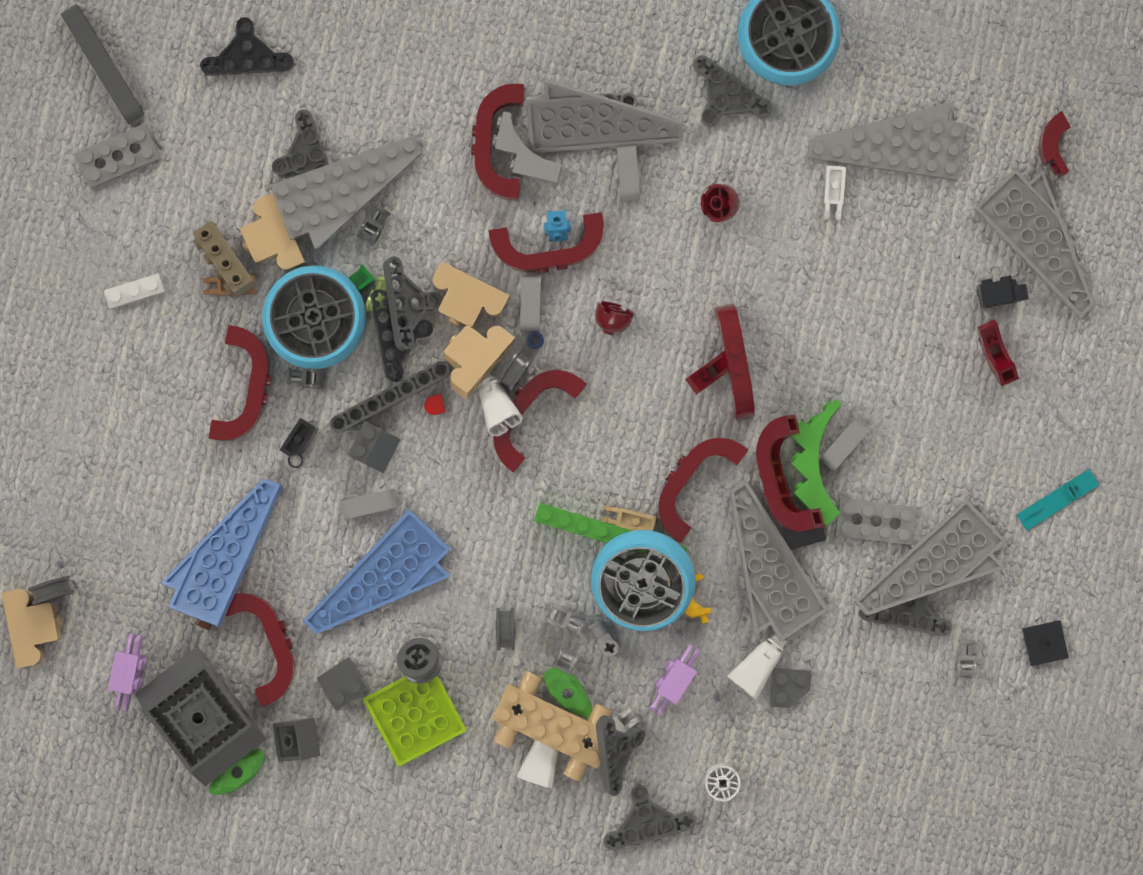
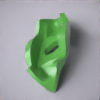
M557 667L550 668L544 672L543 680L550 695L565 709L579 716L589 718L592 712V704L580 681ZM565 689L573 691V695L570 698L562 696V692Z
M255 748L211 782L209 787L210 794H228L249 783L265 763L264 752L259 748ZM234 767L242 769L243 774L240 778H235L232 775Z

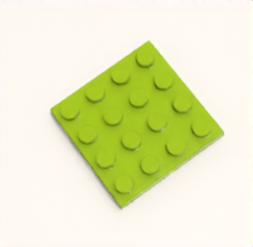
M438 675L431 681L423 684L412 683L404 676L363 698L398 767L467 731Z

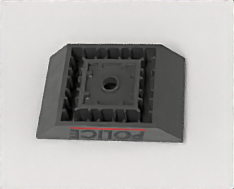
M198 646L135 693L143 712L187 770L204 786H207L268 739ZM199 712L203 715L202 723L194 721L193 716L195 713Z

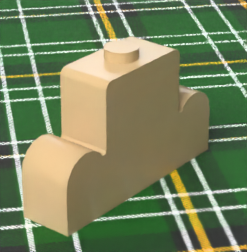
M271 193L256 200L253 207L254 212L261 219L240 229L245 240L243 246L247 254L251 253L253 260L257 264H262L277 257L278 266L288 272L306 265L307 263L296 238L290 240L274 194Z
M442 261L433 276V284L436 289L447 291L439 307V312L450 318L448 321L457 326L462 324L474 328L484 308L489 316L497 317L501 315L510 299V295Z
M465 326L457 336L454 335L449 340V345L444 350V360L455 368L451 373V388L467 400L514 346L515 337L503 328L494 326L488 330L487 338H485L470 326Z
M27 589L2 592L16 669L41 663L44 659V650L39 647V644L62 638L60 630L62 620L60 614L57 615L55 603L49 602L31 606L33 595Z

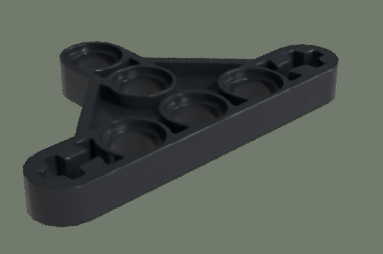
M243 17L236 24L237 36L219 56L206 57L200 63L204 74L217 76L290 71L294 66V59L289 53H274L255 36V27L251 19ZM243 22H249L251 25L250 29L246 32L240 29V25ZM250 41L252 44L251 48L243 50L241 48L242 42ZM287 57L288 61H290L285 67L283 63H277L278 67L275 68L274 58H277V61H283ZM263 59H271L272 63L269 68L261 66ZM230 60L233 62L234 66L231 70L223 68L225 61ZM244 60H252L253 65L250 69L242 67ZM217 61H220L221 71H218L217 67H212L211 71L205 68L208 62H211L212 65H218Z
M377 289L371 294V304L384 374L388 380L398 382L403 377L401 362L410 349L401 351L396 347L387 292ZM378 293L385 296V299H382V305H387V308L377 310L376 307H380V302L375 300L378 297ZM381 312L388 313V320L386 322L379 321L378 316ZM399 317L398 324L400 327H405V320ZM421 319L413 330L414 343L417 339L428 337L432 334L433 325L430 321ZM422 323H427L429 326V330L426 333L419 331V326ZM386 330L392 333L389 341L382 339V333ZM402 339V343L407 344V340ZM389 349L395 351V357L391 360H388L385 356L386 351ZM397 362V364H393L394 369L398 371L395 378L389 375L392 372V366H387V363Z

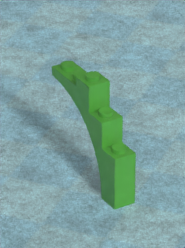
M837 399L833 402L829 400L822 407L824 411L820 415L816 413L808 421L809 425L804 420L800 423L797 421L800 433L790 437L803 450L802 453L798 451L791 458L793 460L791 466L806 480L805 483L801 481L794 487L796 491L793 495L808 510L820 508L825 528L840 514V511L832 503L823 486L818 460L820 441L824 429L831 417L841 407V403Z

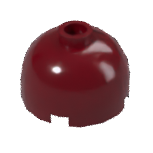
M725 184L708 186L705 194H702L701 197L703 214L707 215L712 222H724L732 219L740 205L739 196L736 191Z
M601 301V304L598 302L595 309V321L603 329V332L608 335L625 331L630 326L634 316V312L629 308H626L625 311L621 309L620 304L608 301Z

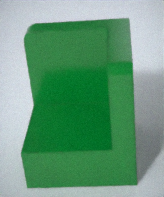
M363 264L358 271L349 277L360 293L376 282Z

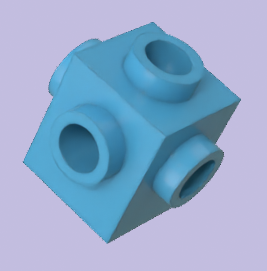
M566 210L547 212V223H544V232L549 234V242L568 240V232H571V222L566 219Z

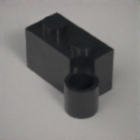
M1011 276L1000 277V281L993 282V279L982 280L981 284L976 286L980 309L1018 303L1029 299L1027 285H1017L1016 279H1012Z
M302 418L298 420L279 449L289 456L288 464L296 469L304 465L305 459L302 454L319 430ZM296 455L301 458V463L298 466L292 464V458Z

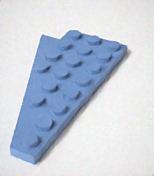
M263 479L161 582L164 586L176 590L168 606L169 608L219 628L221 627L283 486Z
M409 509L312 610L303 622L318 634L449 578L451 575L438 562L451 548Z

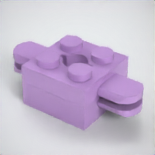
M130 633L126 650L115 652L108 690L118 692L115 703L116 710H120L123 703V711H128L132 694L142 689L144 678H141L142 670H145L147 666L146 654L140 653L143 640L142 635H137L135 640V634Z
M691 644L688 645L680 659L675 657L674 660H669L665 667L667 672L664 676L660 675L654 684L657 687L655 690L658 695L649 710L653 711L662 696L665 697L656 711L658 716L669 700L677 705L697 673L690 666L700 651L698 648L694 650L687 663H684L693 648Z

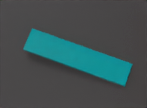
M1090 469L1016 515L1026 531L1099 486V483Z

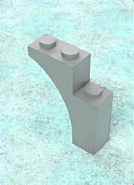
M503 111V115L499 116L496 127H499L498 135L494 134L492 146H495V152L516 156V159L512 158L510 165L513 175L558 185L562 164L543 159L530 151L516 134L511 113Z

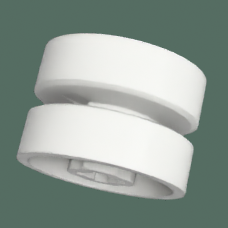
M723 763L715 764L705 773L704 786L708 794L715 800H731L740 790V777L730 765ZM725 779V785H719V780Z

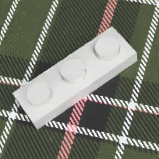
M158 273L106 289L104 293L109 309H113L165 293L161 276Z

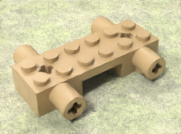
M525 670L518 687L511 683L507 685L492 717V720L501 723L493 741L511 749L518 732L571 756L563 774L581 782L588 765L596 769L600 765L596 723L603 715L611 717L613 711L595 703L588 720L574 715L536 696L543 678ZM520 704L523 712L516 714L513 708ZM590 737L593 746L589 745V747H586L583 739L587 740Z

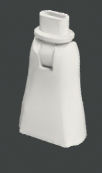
M489 373L478 386L479 397L488 433L491 436H500L507 432V425L510 428H514L522 423L523 418L503 386L498 384L496 378Z
M774 633L771 638H767V641L759 644L747 658L737 665L727 675V678L756 700L777 665L787 641L785 639L779 641Z
M534 740L517 777L552 789L559 751Z

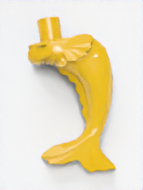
M702 574L695 575V582L704 579ZM692 598L684 613L691 619L700 617L701 624L709 623L708 615L711 614V608H702Z

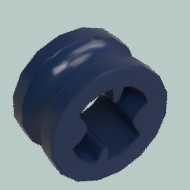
M537 331L531 332L527 337L528 346L532 349L541 348L544 343L543 335ZM533 335H537V338H541V341L538 342V345L530 343V340L533 339Z

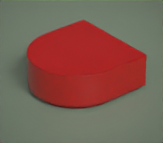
M441 394L430 396L426 399L424 407L430 415L446 413Z

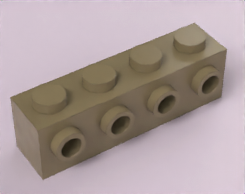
M212 221L193 232L195 238L193 240L194 245L198 250L202 249L204 251L203 257L208 265L213 264L215 267L213 272L219 280H224L226 284L223 286L229 295L233 293L237 299L256 287L253 279Z

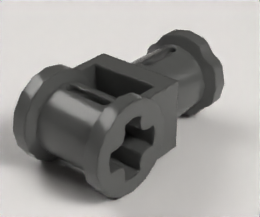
M378 205L375 206L376 210L372 217L366 219L356 235L358 238L362 237L369 241L372 246L375 245L384 228L382 226L387 216L391 215L390 212Z
M288 368L286 384L294 383L301 384V386L307 388L324 389L322 382L325 370L303 369V371Z

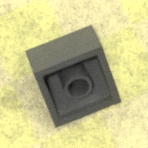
M364 421L348 456L384 473L401 439Z
M347 657L317 678L326 697L336 711L370 689L350 657Z
M315 718L273 723L278 762L304 760L320 756Z

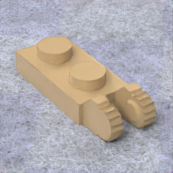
M604 505V510L616 512L618 516L617 520L604 516L601 517V521L632 531H654L657 517Z

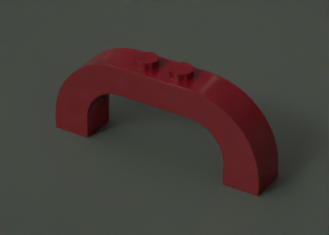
M506 84L492 90L479 106L476 125L472 126V137H475V144L471 145V155L475 156V168L480 182L491 194L501 199L519 201L520 179L503 178L493 171L490 164L492 122L495 114L507 106H524V84Z
M602 212L583 215L585 234L579 244L572 248L536 254H522L516 251L510 243L507 227L488 231L493 251L506 266L517 271H538V274L548 273L549 269L557 268V271L567 270L568 266L579 264L592 256L601 243L604 223Z
M734 304L715 307L717 327H719L722 336L731 384V403L734 419L736 421L752 418L755 416L754 397L737 310Z
M228 325L225 344L245 349L252 359V371L243 413L233 421L211 420L209 439L219 441L239 439L254 429L261 418L264 405L268 403L266 390L267 386L270 387L272 375H269L270 358L263 342L252 332L232 325Z
M546 371L531 379L525 387L521 385L515 392L516 398L512 402L520 414L523 415L544 390L558 388L565 391L575 400L587 386V383L567 371ZM507 425V432L500 436H493V441L499 459L514 473L526 458L513 447L510 440L512 428Z
M785 415L767 424L757 442L756 459L759 476L764 488V495L771 513L784 527L794 531L819 529L825 527L820 508L802 511L793 504L789 494L780 459V449L788 437L799 434L800 430L796 415Z
M712 438L695 446L686 457L684 455L681 456L676 463L679 466L675 472L671 470L665 478L668 482L662 489L658 501L659 519L663 528L672 538L681 543L692 528L677 515L675 500L701 462L709 456L716 455L726 458L737 466L748 452L746 447L731 439Z
M238 593L234 595L226 617L242 611L255 614L262 622L277 661V673L273 680L266 685L254 689L259 703L263 707L281 698L290 688L295 675V659L291 650L294 649L291 639L286 637L285 631H287L284 621H280L277 612L269 602L254 594Z

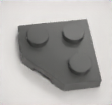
M774 668L772 671L770 707L790 708L808 693L811 685V671Z

